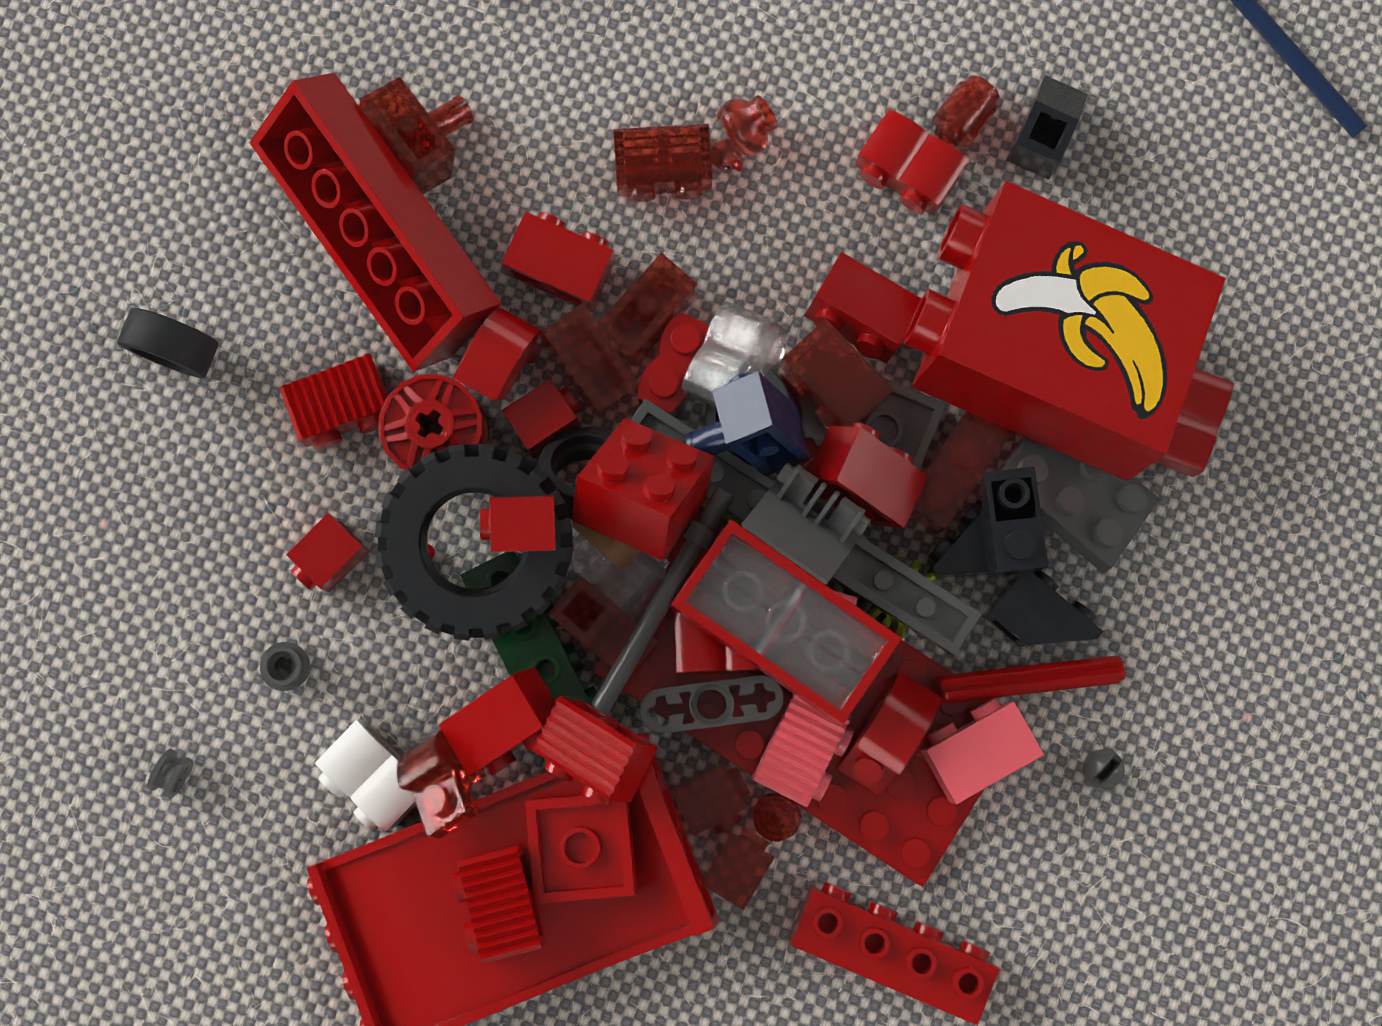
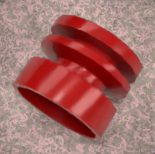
M421 374L403 381L387 396L379 414V437L385 452L404 472L407 468H411L418 463L421 458L432 452L449 448V446L460 444L490 445V426L476 398L459 381L441 374ZM427 420L431 423L438 421L443 430L439 435L435 433L427 435L423 424Z

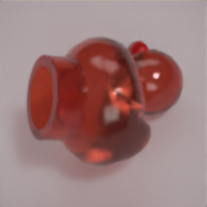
M759 95L749 101L733 98L720 107L716 120L722 122L729 138H721L712 145L710 150L712 164L720 170L729 171L736 169L738 172H741L743 169L742 154L755 156L764 150L768 142V134L778 128L777 118L765 99Z

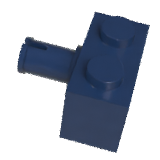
M759 371L736 375L729 380L728 384L712 390L720 421L686 434L688 445L713 456L732 449L765 476L782 470L787 462L793 466L811 458L797 406Z

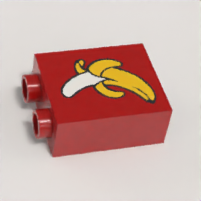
M1009 181L1004 182L983 212L961 204L949 224L937 254L938 260L957 268L948 294L945 296L928 289L916 308L904 338V345L924 353L912 388L1125 481H1129L1165 456L1226 278Z

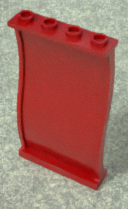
M646 732L639 734L642 738L649 740ZM655 754L630 803L638 894L626 897L537 904L546 941L542 949L481 964L479 952L471 954L467 946L464 923L471 922L470 914L467 909V902L459 903L457 901L453 888L452 873L459 871L457 862L463 858L522 843L532 884L525 801L584 795L582 791L585 784L574 777L572 781H567L547 771L307 867L310 876L307 880L308 891L313 902L317 906H321L327 922L325 926L326 940L334 953H338L344 969L342 974L343 986L348 997L356 1001L362 1017L360 1026H464L624 960L689 936H697L715 929L720 922L719 916Z

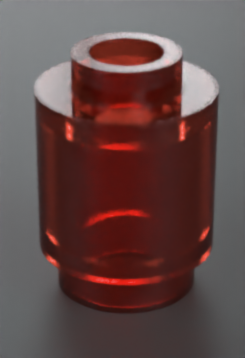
M976 75L969 76L966 81H960L932 117V123L935 126V136L954 148H957V146L969 147L997 111L996 103L1000 99V95L995 87Z

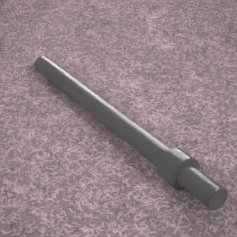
M719 487L715 489L697 521L692 519L683 534V537L686 538L685 543L590 704L605 715H608L701 553L704 549L708 551L717 538L718 533L714 531L734 496Z

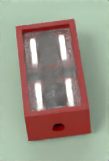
M731 519L671 603L673 610L838 725L844 724L902 639Z

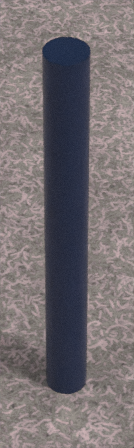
M1230 0L1352 138L1368 126L1257 0Z

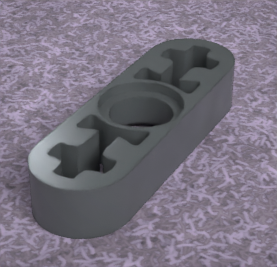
M764 675L660 688L649 692L644 697L640 705V717L644 725L656 733H671L767 720L780 711L783 704V691L775 680ZM758 683L763 684L765 691H773L775 698L774 701L767 703L766 712H758L756 705L748 704L740 706L744 714L743 716H732L734 699L728 688L729 686H740L738 696L754 693V685ZM716 690L724 696L726 709L719 718L707 719L698 712L697 699L704 691ZM691 692L689 709L695 720L694 723L683 724L684 713L669 716V724L665 726H659L657 718H649L648 708L656 706L657 697H665L667 704L670 705L682 704L683 702L679 694Z

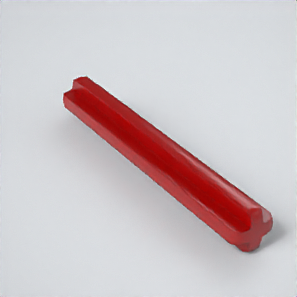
M1115 655L942 675L937 680L936 689L938 696L942 698L941 703L948 704L1118 684L1125 679L1126 671L1123 659Z

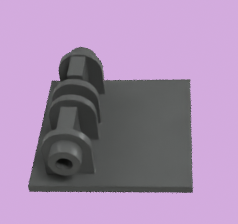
M787 462L777 476L776 482L743 521L741 526L827 585L871 520L863 515L866 511L865 509L860 508L846 497L841 500L837 508L833 507V504L840 495V492L837 490L828 502L824 501L820 496L828 484L823 482L814 494L811 491L819 479L806 471L800 464L795 468Z

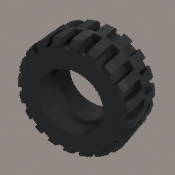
M460 444L428 454L421 458L413 467L407 468L397 479V484L391 492L387 493L381 505L383 507L380 520L376 522L374 537L378 538V551L375 552L377 567L382 568L386 580L383 584L390 596L394 594L401 603L402 607L400 609L411 619L413 617L417 618L426 625L424 628L436 634L443 632L453 635V639L469 641L470 638H484V640L500 638L501 634L510 631L516 632L527 626L528 622L537 615H541L551 605L552 600L558 591L561 590L567 578L573 552V531L569 512L558 488L536 464L524 456L498 446ZM465 493H485L494 497L554 496L555 550L523 551L521 560L515 570L505 580L491 587L481 589L465 588L443 577L430 558L427 536L430 523L436 512L450 499Z

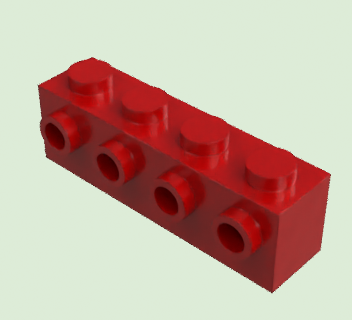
M825 881L822 889L812 885L809 886L788 938L790 946L978 1026L1000 970L998 966L988 961L990 951L965 940H962L960 948L941 941L944 935L943 931L916 920L914 928L895 921L898 912L876 902L870 901L867 909L849 901L852 893Z

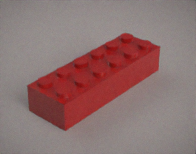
M335 72L293 80L250 140V145L411 370L415 372L452 358L484 323L487 317L501 305L500 300Z

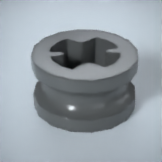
M173 749L166 750L155 764L149 776L147 787L153 791L161 788L164 790V797L172 799L188 778L193 760L188 757L182 760L178 759L177 751Z

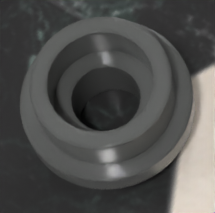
M280 642L272 645L264 652L260 661V673L263 680L271 688L280 691H290L298 688L305 682L310 671V661L307 653L300 646L290 642ZM288 657L293 661L294 669L291 674L283 676L278 670V664L283 658Z

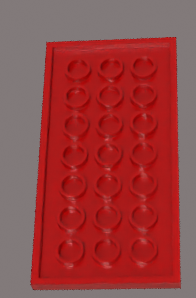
M699 509L693 519L697 521L703 511ZM719 522L714 532L718 533L719 536L725 525ZM683 534L593 669V672L605 679L685 543L686 538L683 537ZM703 550L685 583L706 555L707 550ZM670 607L622 691L641 703L644 697L655 689L768 675L762 671L676 673L674 612L676 611ZM901 640L850 714L852 717L847 726L855 731L843 756L840 757L833 754L825 772L833 776L821 801L818 802L811 799L808 807H805L789 798L787 799L923 888L984 789L958 804L950 803L920 749L931 744L927 738L930 733L951 722L954 723L957 729L974 720L970 711L993 698L948 704L940 702L930 727L902 772L894 776L880 796L838 770L842 758L867 725L877 702L897 674L902 672L935 694H937V680L942 675L954 674ZM758 683L754 685V693L738 696L740 686H729L728 688L734 699L732 716H743L744 714L740 706L748 704L756 705L758 712H766L767 703L774 701L773 691H765L763 684ZM780 685L783 691V704L780 711L770 719L686 730L684 732L753 776L793 693ZM716 690L704 691L697 699L698 712L707 719L719 718L726 709L724 696ZM691 692L679 694L683 702L682 704H667L666 698L660 696L656 698V706L649 708L666 720H669V716L673 714L684 713L683 724L694 723L695 721L689 709Z

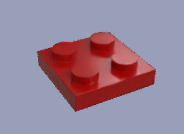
M585 795L525 801L534 904L626 897L638 894L630 803L612 801L610 806H606L591 800Z

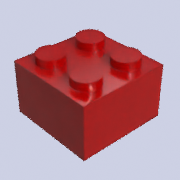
M624 418L578 474L572 521L663 561L706 501L715 456Z

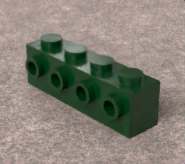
M516 551L504 552L462 573L460 576L466 588L481 589L491 587L505 580L515 570L521 558ZM553 602L541 615H537L528 622L527 626L516 632L510 631L501 634L500 638L492 639L509 675L535 666L555 700L563 696L585 701L589 705L592 703L597 690L594 685L585 689L577 673L585 668L572 642L563 645L555 629L563 623Z

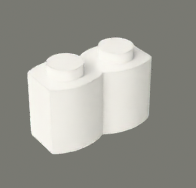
M356 720L315 763L323 772L318 777L321 783L337 797H341L344 793L350 797L357 805V808L354 810L355 816L373 832L378 828L384 832L392 831L433 788L365 720Z

